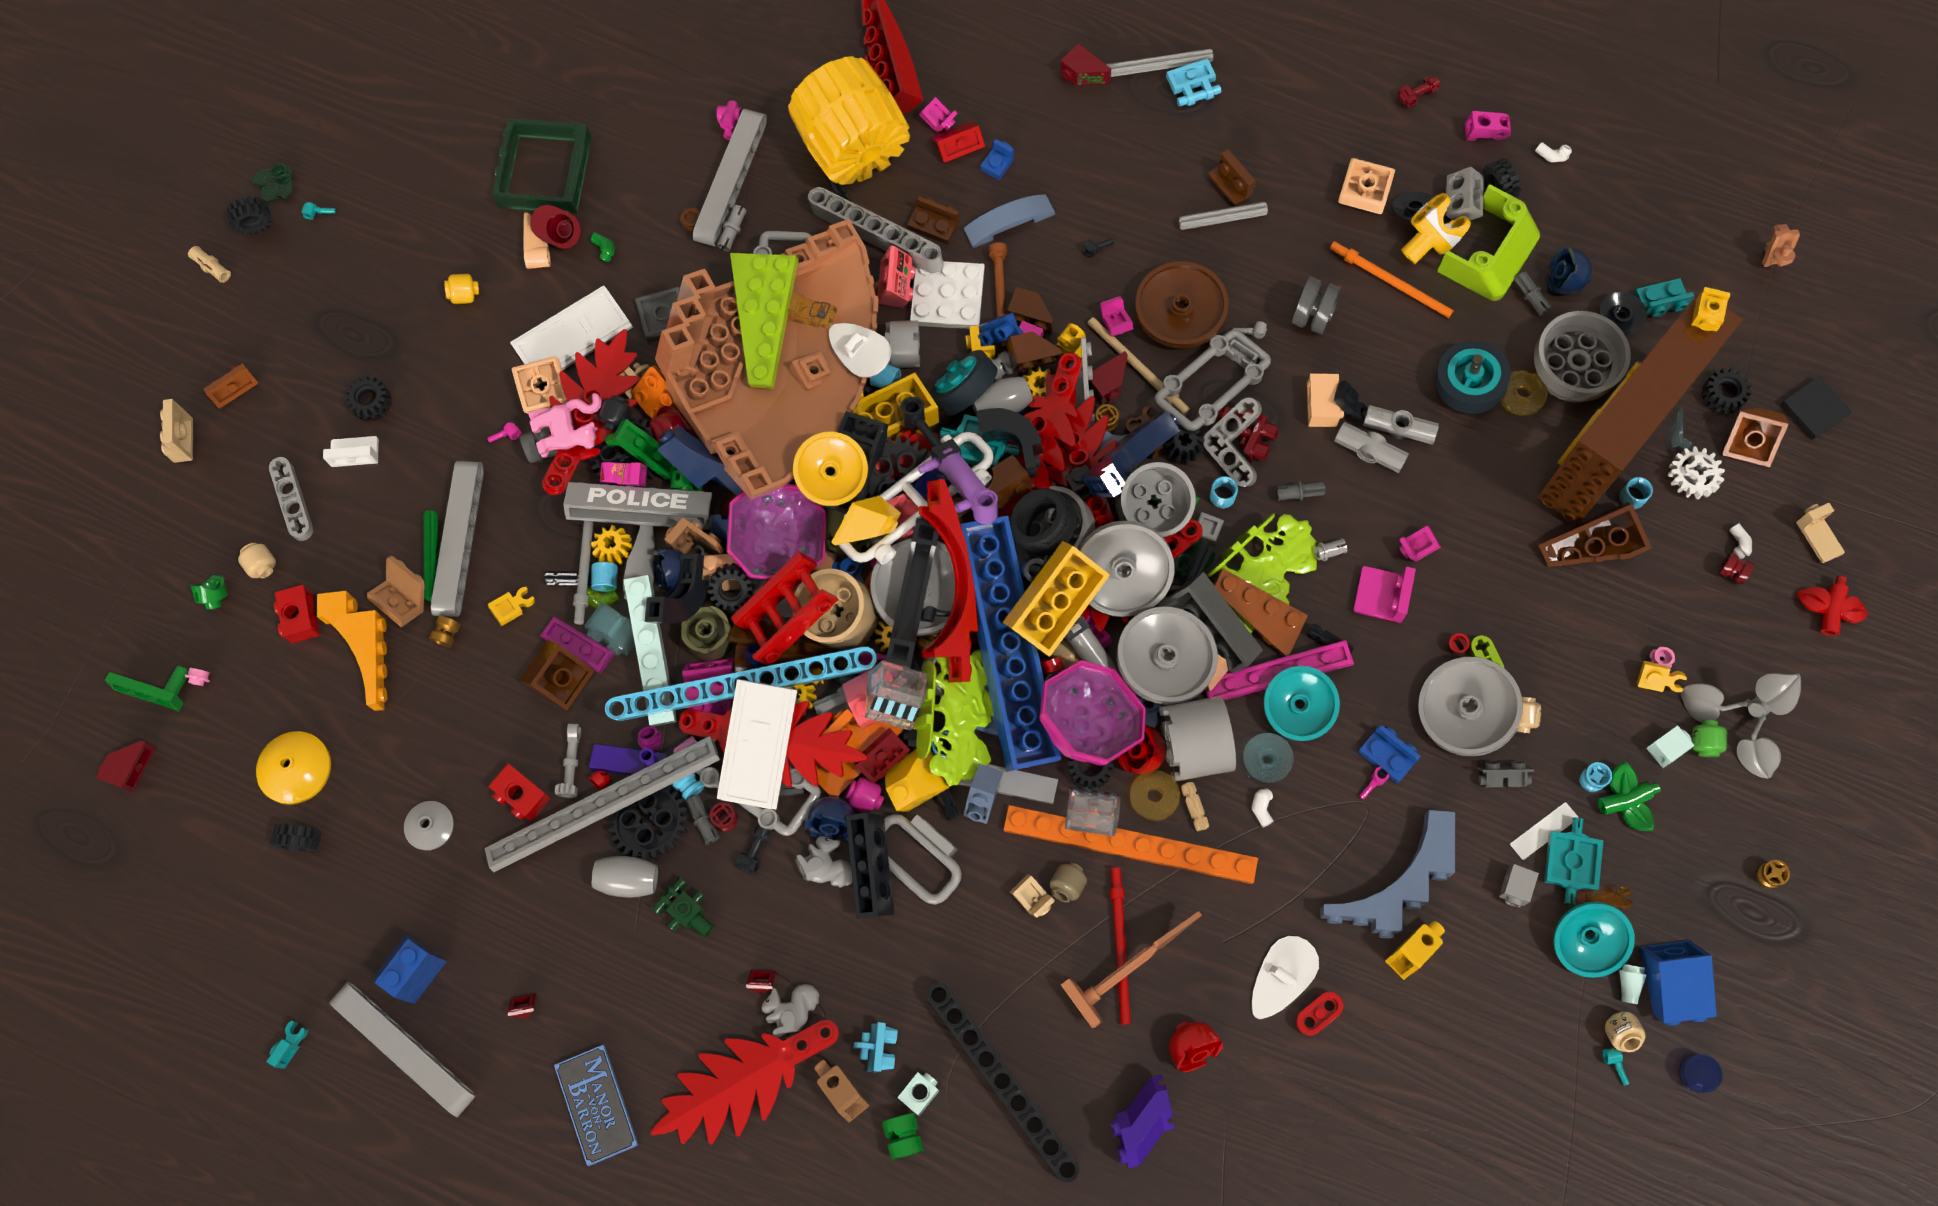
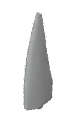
M640 525L636 541L627 559L624 579L649 575L652 583L654 582L655 570L653 561H655V555H653V551L655 550L653 526ZM623 580V591L625 592L624 599L627 600L626 590H625V585H624V580Z

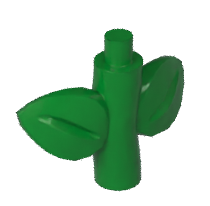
M1622 762L1612 770V779L1609 785L1614 795L1598 798V807L1603 815L1622 811L1624 821L1630 827L1640 831H1652L1654 829L1653 814L1644 802L1653 799V794L1661 791L1660 786L1657 782L1650 785L1644 782L1638 785L1635 770L1628 763Z

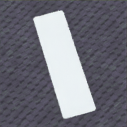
M1563 803L1511 842L1510 845L1520 858L1524 860L1548 842L1549 832L1563 831L1572 824V818H1578V816L1567 803Z

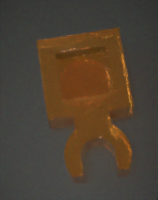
M1609 887L1585 893L1586 903L1603 902L1623 909H1629L1634 906L1630 899H1624L1626 896L1633 895L1628 887H1621L1615 892Z

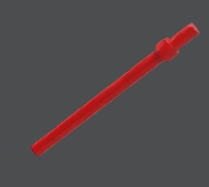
M1116 867L1111 868L1112 888L1109 890L1110 900H1113L1117 969L1127 963L1123 908L1125 888H1122L1121 868ZM1128 976L1118 982L1121 1025L1131 1024Z

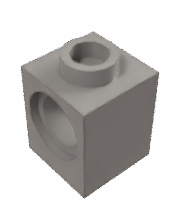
M1515 864L1507 868L1499 897L1506 899L1505 903L1514 907L1525 906L1531 901L1539 873Z

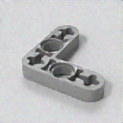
M1253 398L1241 400L1204 435L1203 443L1206 450L1238 486L1242 487L1252 486L1256 482L1257 473L1231 442L1261 414V404ZM1247 404H1254L1252 408L1254 411L1253 414L1246 413L1243 416V418L1246 419L1245 422L1242 420L1241 417L1236 415L1237 412L1239 414L1245 413L1247 411ZM1235 418L1238 422V427L1235 431L1230 432L1226 424L1228 420ZM1212 436L1219 437L1217 442L1221 447H1224L1223 450H1220L1215 445H1210L1212 443ZM1228 452H1233L1236 460L1232 465L1228 466L1224 462V456ZM1239 467L1243 472H1249V480L1241 481L1242 474L1237 470L1234 472L1232 470Z

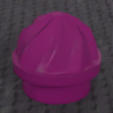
M653 726L644 727L638 733V744L643 749L657 750L662 744V734Z

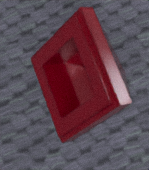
M751 970L746 988L760 994L772 990L776 971Z
M533 993L511 998L507 1012L508 1016L527 1019L534 1012L537 995Z

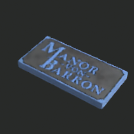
M605 1045L554 1065L587 1166L594 1165L639 1146Z

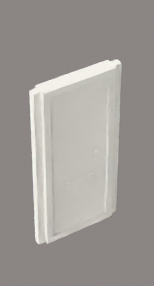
M603 285L510 343L524 364L556 356L560 360L562 370L576 363V352H579L583 357L594 352L597 338L607 344L623 329L628 331L633 327Z
M737 680L717 799L777 809L798 690L747 680Z

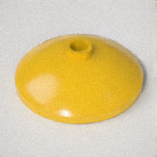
M822 432L810 437L800 446L793 462L794 479L799 490L806 498L823 506H838L855 498L862 490L868 473L867 459L862 448L852 438L838 432ZM833 468L835 470L834 475H827L826 469Z
M301 731L284 733L270 741L261 752L256 766L258 785L266 796L282 804L305 802L318 794L326 784L331 771V757L325 744L316 736ZM290 760L289 766L284 768V763Z

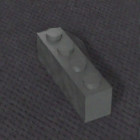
M1204 572L1187 581L1158 604L1159 607H1174L1185 610L1200 619L1211 632L1216 643L1217 653L1226 659L1228 670L1232 674L1249 666L1263 651Z

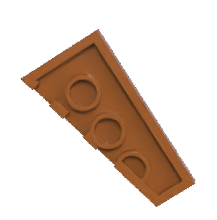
M1225 569L1220 570L1213 585L1231 609L1244 619L1245 624L1255 629L1267 644L1279 651L1278 654L1282 657L1289 656L1308 615Z

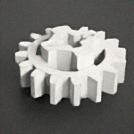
M1693 447L1690 451L1685 448L1673 458L1674 461L1669 465V468L1672 470L1668 473V476L1674 477L1671 485L1679 486L1678 493L1683 490L1686 491L1687 498L1691 494H1694L1696 499H1699L1702 495L1707 498L1712 492L1715 493L1719 489V485L1724 481L1721 475L1725 472V469L1718 468L1722 461H1715L1713 459L1716 455L1715 453L1707 455L1706 448L1701 452H1698L1697 447ZM1688 461V464L1682 467V464ZM1708 479H1711L1709 484L1704 485Z

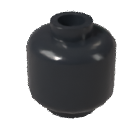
M612 395L611 398H606L603 401L598 419L604 424V429L616 432L622 420L628 419L630 421L633 409L629 405L630 402L628 400Z

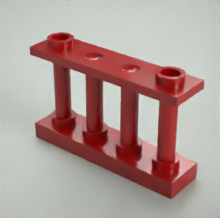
M799 551L731 617L734 625L752 631L761 647L752 657L754 660L768 666L777 661L799 637L839 600L837 596L823 589L819 590L810 575L818 565L813 558ZM801 581H803L812 596V599L803 607L793 592V589ZM784 598H786L795 613L786 624L776 609V606ZM767 614L778 630L769 640L759 625V622Z

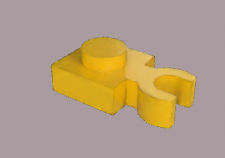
M527 587L520 588L514 597L508 592L488 604V608L501 626L522 615L521 607H530L535 603L533 596L529 599L522 598L523 595L528 593Z
M1643 661L1636 684L1638 687L1660 692L1664 691L1665 686H1669L1674 692H1682V686L1674 684L1677 679L1686 680L1687 677L1681 671L1670 673L1671 669L1669 666Z

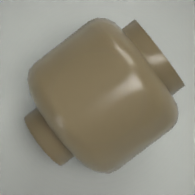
M1078 864L1059 865L1049 883L1052 895L1066 903L1077 900L1087 884V877L1083 873L1082 867Z

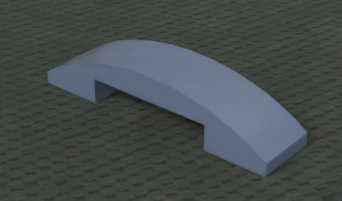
M1046 194L1029 196L1006 203L985 213L964 227V232L972 248L994 240L993 235L1032 219L1034 223L1055 215V211Z

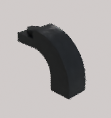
M990 408L976 411L981 438L985 442L1009 440L1016 443L1023 451L1029 478L1038 477L1037 468L1041 467L1039 454L1044 452L1040 436L1034 425L1023 415L1008 409Z
M680 555V573L674 592L669 597H647L645 622L654 624L681 623L697 613L705 600L709 587V581L702 580L704 555Z

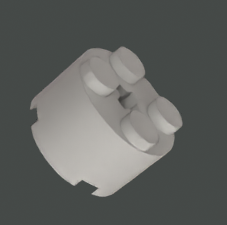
M918 320L886 322L885 339L889 342L892 351L888 365L897 368L920 367Z

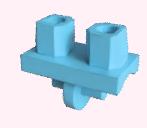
M877 1022V1024H871V1032H863L862 1041L854 1042L853 1048L861 1049L860 1059H868L867 1072H881V1070L894 1069L895 1055L883 1053L884 1043L896 1044L898 1031L886 1027V1023Z

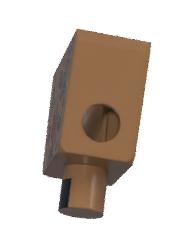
M824 1059L815 1066V1071L821 1077L817 1080V1084L838 1113L849 1123L870 1106L838 1065L833 1067L827 1059Z

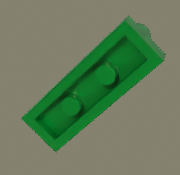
M628 419L620 422L616 432L606 435L605 441L609 447H622L665 480L671 479L672 472L676 470V467L657 450L659 443Z
M176 666L163 689L109 672L105 681L114 691L180 711L184 702L177 695L187 680L185 674L188 675L189 670Z

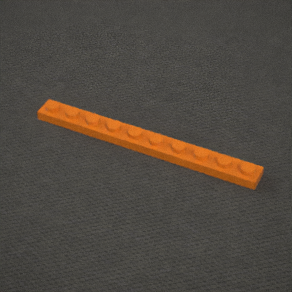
M1010 805L1004 825V832L1248 884H1253L1255 879L1257 857Z

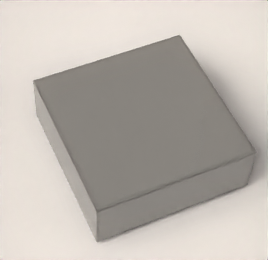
M1201 512L1198 522L1202 526L1203 534L1200 539L1215 544L1224 520Z

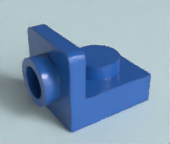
M995 139L992 142L991 152L981 164V171L1000 181L1014 161V149L1008 143Z

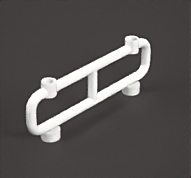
M963 432L957 435L953 440L958 446L969 441L983 453V460L972 470L981 482L987 486L992 479V476L986 470L992 464L994 458L993 451L976 433ZM946 435L940 441L944 443L952 439V437ZM932 456L923 461L880 496L888 501L903 490L918 507L927 506L926 500L915 490L911 483L924 474L918 471V467L931 460ZM953 485L948 487L951 497L958 493ZM918 510L895 528L892 533L886 535L863 553L857 552L850 543L839 544V546L853 561L862 563L875 557L880 564L884 565L890 562L896 555V551L891 544L915 526L916 518H924L919 515Z

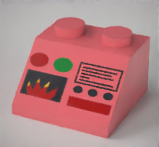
M890 246L880 260L878 304L904 308L912 299L913 288L910 287V279L914 277L915 266H912V257L895 246Z

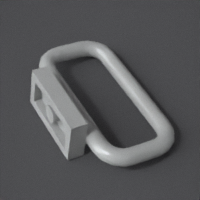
M892 814L884 818L885 830L893 824L900 825L951 871L952 875L939 893L931 894L888 856L890 872L926 903L939 904L945 901L961 881L962 873L960 866L951 858L958 848L919 815H916L912 821L898 814Z

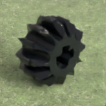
M1179 425L1178 429L1180 432L1166 441L1164 450L1169 451V459L1176 457L1175 462L1177 464L1180 460H1184L1187 465L1190 459L1196 461L1198 460V454L1203 453L1204 448L1202 445L1204 438L1199 437L1200 430L1189 431Z

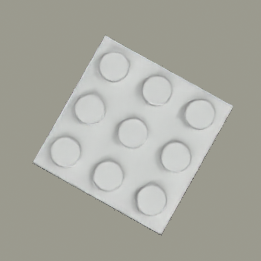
M943 261L944 266L937 273H929L916 267L910 321L918 320L919 326L969 329V326H980L984 264Z

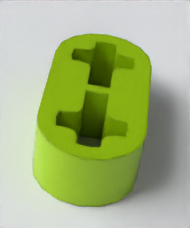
M1481 635L1471 641L1468 648L1471 657L1484 658L1504 668L1502 660L1490 638ZM1478 643L1481 646H1486L1484 654L1482 650H1476V646L1478 645Z

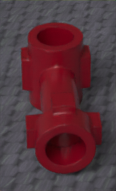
M1428 76L1424 78L1423 84L1413 89L1409 85H1405L1399 89L1398 98L1402 104L1412 107L1419 100L1417 96L1425 92H1431L1432 94L1437 92V89L1440 88L1439 79L1436 76Z

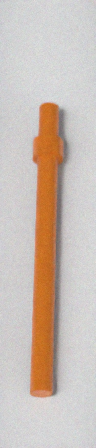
M1335 241L1330 246V250L1344 257V261L1351 265L1353 263L1445 317L1450 318L1454 312L1451 308L1359 256V252L1352 248L1349 250Z

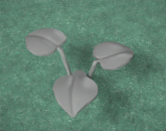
M1765 674L1756 683L1755 690L1757 696L1754 699H1747L1744 702L1727 706L1721 705L1724 701V695L1718 688L1712 685L1696 683L1685 686L1683 691L1680 692L1683 703L1690 716L1699 722H1702V720H1716L1720 715L1719 710L1727 711L1748 706L1749 713L1759 720L1751 735L1752 740L1742 739L1738 743L1737 756L1741 764L1752 774L1766 779L1771 778L1780 764L1781 752L1777 744L1765 737L1757 739V734L1766 720L1767 714L1773 712L1777 715H1784L1795 708L1801 692L1800 674Z

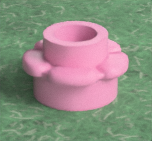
M1658 647L1657 650L1653 649L1651 651L1650 659L1652 663L1666 665L1671 668L1672 663L1675 662V655L1667 647Z
M189 668L188 675L185 674V677L189 678L188 683L203 686L204 682H210L208 679L210 672Z

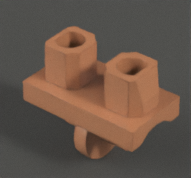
M1787 224L1775 225L1771 231L1772 239L1766 243L1764 248L1765 256L1762 261L1764 267L1772 264L1782 267L1791 264L1795 258L1793 250L1800 236L1798 229L1790 230Z

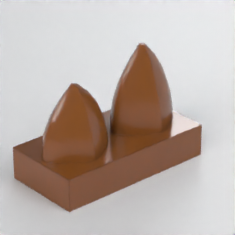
M242 363L241 365H232L227 374L218 380H213L203 390L220 409L257 385L258 381Z

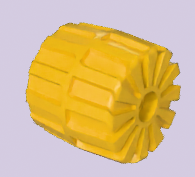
M849 56L824 64L804 78L791 95V101L788 105L789 114L809 152L827 177L834 183L849 185L853 184L855 180L862 182L871 178L873 169L876 168L879 172L891 165L888 158L890 156L899 157L905 150L900 145L909 142L910 134L908 129L910 127L896 100L871 65L863 58Z

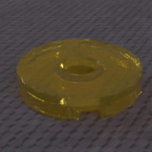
M1525 370L1514 371L1511 373L1509 385L1504 398L1501 400V404L1514 415H1534L1545 404L1548 390L1541 378L1535 373L1533 375ZM1517 390H1527L1529 397H1521Z
M1155 770L1151 773L1141 774L1135 779L1131 786L1129 798L1132 808L1139 816L1151 821H1159L1168 818L1175 812L1179 805L1180 791L1178 784L1172 780L1170 775ZM1150 790H1158L1162 795V799L1158 802H1152L1148 798Z

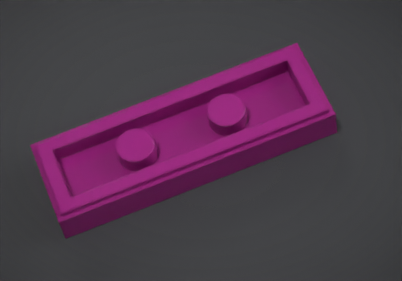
M554 616L540 635L545 641L549 640L560 644L600 674L614 656L611 650Z

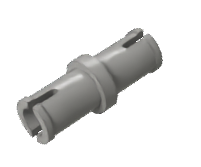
M733 205L728 221L723 224L724 230L717 243V247L721 249L724 246L723 251L726 252L731 250L736 235L740 233V225L747 212L745 208L739 211L741 207L739 205Z

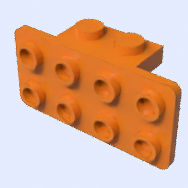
M655 365L649 367L633 389L632 397L636 399L637 403L651 419L657 416L659 409L663 406H672L678 410L689 424L665 385L666 379L663 373Z
M846 709L845 711L841 710L832 719L834 723L828 729L825 728L822 735L850 730L853 734L846 745L863 752L888 728L898 736L903 731V726L890 715L863 729L858 726L852 711ZM816 761L819 785L830 796H840L850 786L851 782L856 780L862 773L853 762H842L844 776L838 777Z

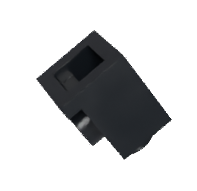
M1087 465L1076 467L1065 476L1069 489L1082 500L1092 495L1088 488L1079 492L1087 487L1080 477L1089 471Z

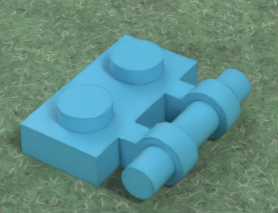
M1208 58L1168 71L1166 74L1174 95L1181 92L1184 94V96L1177 98L1179 107L1186 104L1191 106L1196 101L1202 99L1209 100L1214 98V95L1221 93L1220 85L1212 87L1210 84L1215 82L1216 75ZM1202 87L1203 90L1192 92L1193 88Z

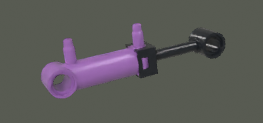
M918 397L905 398L900 405L902 426L910 431L920 430L933 447L931 448L932 459L919 466L918 471L924 473L936 469L940 475L945 474L964 499L954 505L956 512L961 513L971 508L973 517L978 523H993L998 516V497L996 493L987 489L961 456L960 447L953 438L941 443L925 422L924 402Z

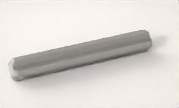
M1258 202L1180 216L1179 227L1181 230L1263 216L1267 215L1268 207L1266 202Z

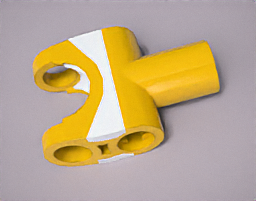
M1446 193L1432 198L1411 219L1412 225L1419 232L1401 249V252L1414 264L1432 247L1441 255L1445 254L1447 250L1450 251L1470 227L1471 222L1464 215L1444 224L1443 217L1451 202L1450 197Z

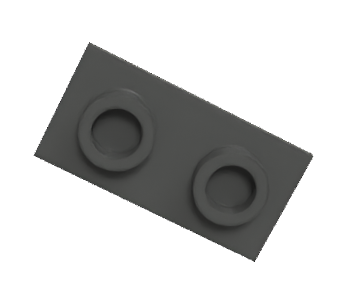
M1487 761L1485 765L1476 766L1477 769L1483 772V775L1478 777L1479 785H1484L1485 788L1503 787V778H1507V787H1526L1532 783L1531 774H1528V772H1534V769L1526 765L1524 761H1510V765H1500V762Z

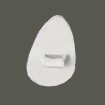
M849 323L834 324L830 327L829 339L832 348L843 364L854 375L861 378L872 377L881 372L890 361L891 346L885 337L875 331Z
M1287 936L1279 939L1270 948L1253 988L1252 1013L1255 1018H1267L1282 1011L1313 981L1319 969V957L1315 948L1307 940L1298 936Z

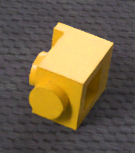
M1704 287L1696 299L1691 325L1705 331L1717 332L1724 322L1730 293Z

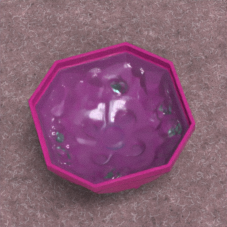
M786 484L784 487L752 500L743 491L729 503L727 553L749 578L770 580L798 551L813 558L816 564L819 565L825 560L827 512L821 505L815 504L806 498L797 485Z
M1081 660L1044 682L1040 721L1048 732L1054 746L1064 756L1081 762L1106 765L1144 740L1146 708L1115 669Z

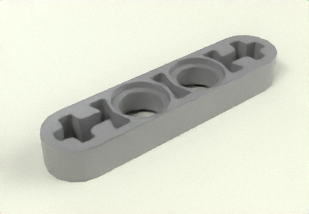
M277 457L270 462L269 472L290 535L298 541H305L312 536L313 526L295 469L286 458ZM281 465L285 466L283 467V472L286 477H283L279 472ZM286 484H293V490L290 493H282V489ZM291 505H300L297 513L289 514V507ZM297 520L304 526L301 533L297 532L299 530Z

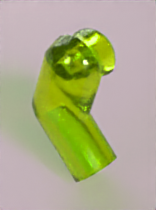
M587 588V595L589 596L588 605L597 609H601L619 600L614 589L602 595L592 588Z

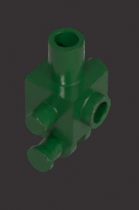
M678 877V880L672 886L668 885L666 887L668 892L665 895L661 893L658 896L660 898L659 901L650 908L660 916L661 912L669 906L666 911L673 918L667 926L672 931H675L680 925L688 931L693 927L705 938L715 927L703 916L706 911L699 905L705 896L700 891H697L692 897L688 896L684 891L679 894L688 884L681 877Z

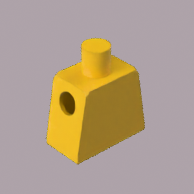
M1432 921L1428 926L1426 924L1421 925L1385 962L1405 980L1417 971L1443 944L1440 938L1445 932L1443 926L1436 921Z

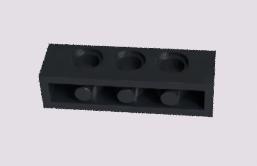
M884 812L846 816L856 919L894 915Z

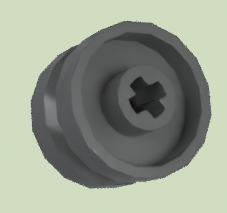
M1310 275L1297 305L1292 324L1303 328L1306 326L1310 315L1314 317L1310 326L1311 331L1323 335L1328 321H1331L1338 303L1336 300L1341 286L1330 282L1326 285L1323 294L1320 295L1322 280Z

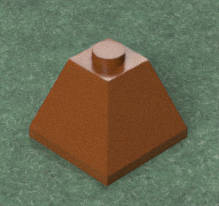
M1762 408L1739 410L1721 454L1770 467L1789 425L1785 415Z

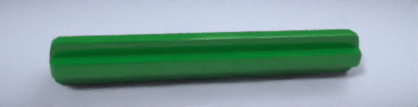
M433 510L423 513V580L425 583L424 599L426 601L432 600L438 565V514Z

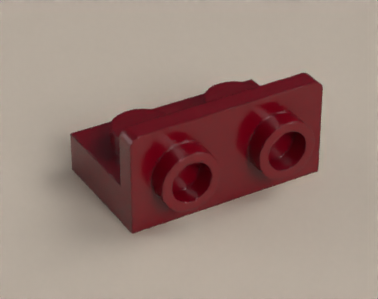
M888 728L863 751L868 756V760L853 763L871 782L875 783L883 778L887 771L897 762L903 760L910 749Z

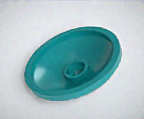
M1294 666L1287 668L1270 681L1265 691L1264 711L1268 722L1275 731L1291 740L1308 741L1324 735L1334 725L1339 714L1340 699L1337 688L1326 674L1313 667ZM1296 700L1303 702L1304 706L1302 709L1296 708Z
M1587 902L1573 907L1561 917L1553 935L1554 950L1561 963L1571 972L1590 978L1603 977L1620 969L1631 956L1635 942L1634 930L1628 918L1618 908L1603 902ZM1593 930L1591 935H1585L1586 931Z

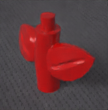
M1836 576L1835 584L1830 585L1829 592L1820 587H1809L1797 592L1799 601L1808 610L1823 613L1821 626L1823 634L1838 636L1840 634L1841 618L1850 623H1858L1863 621L1868 615V611L1860 599L1854 596H1847L1849 587L1846 586L1847 578L1844 576Z

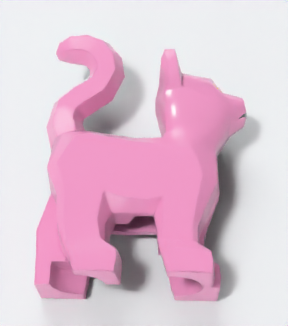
M593 393L592 404L587 405L580 399H571L564 404L554 405L552 408H542L528 413L534 434L539 433L543 427L550 428L551 436L536 443L539 454L543 458L548 457L549 451L568 450L577 445L584 446L586 449H592L595 446V431L598 428L594 427V423L591 422L574 430L571 411L577 408L586 414L597 412L602 402L600 396L597 393Z

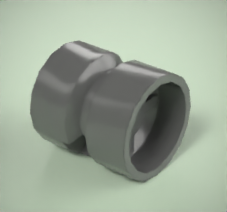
M543 427L539 433L534 434L533 431L520 435L523 450L530 464L544 459L539 454L536 443L549 437V427ZM557 450L549 451L548 456L556 455Z

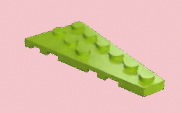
M730 253L748 384L751 388L774 389L799 260L796 255Z

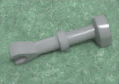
M568 724L567 756L563 760V766L565 767L564 782L555 785V794L563 798H576L578 788L573 785L575 768L578 767V760L576 759L577 748L582 728L578 724Z

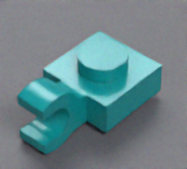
M290 1021L285 1028L286 1039H282L272 1047L270 1057L266 1062L275 1068L285 1069L299 1049V1042L307 1036L308 1029L301 1028L299 1033L295 1034L294 1028L298 1023Z

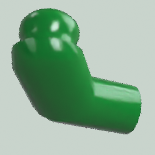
M597 232L593 233L591 242L600 247V259L606 262L611 261L612 256L615 255L614 243Z

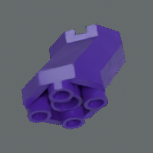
M1162 1074L1150 1077L1128 1109L1116 1113V1119L1111 1121L1114 1137L1119 1136L1121 1147L1117 1148L1120 1164L1126 1163L1127 1169L1140 1166L1163 1132L1175 1129L1174 1123H1168V1119L1172 1118L1173 1114L1166 1086L1159 1085V1082L1163 1080Z

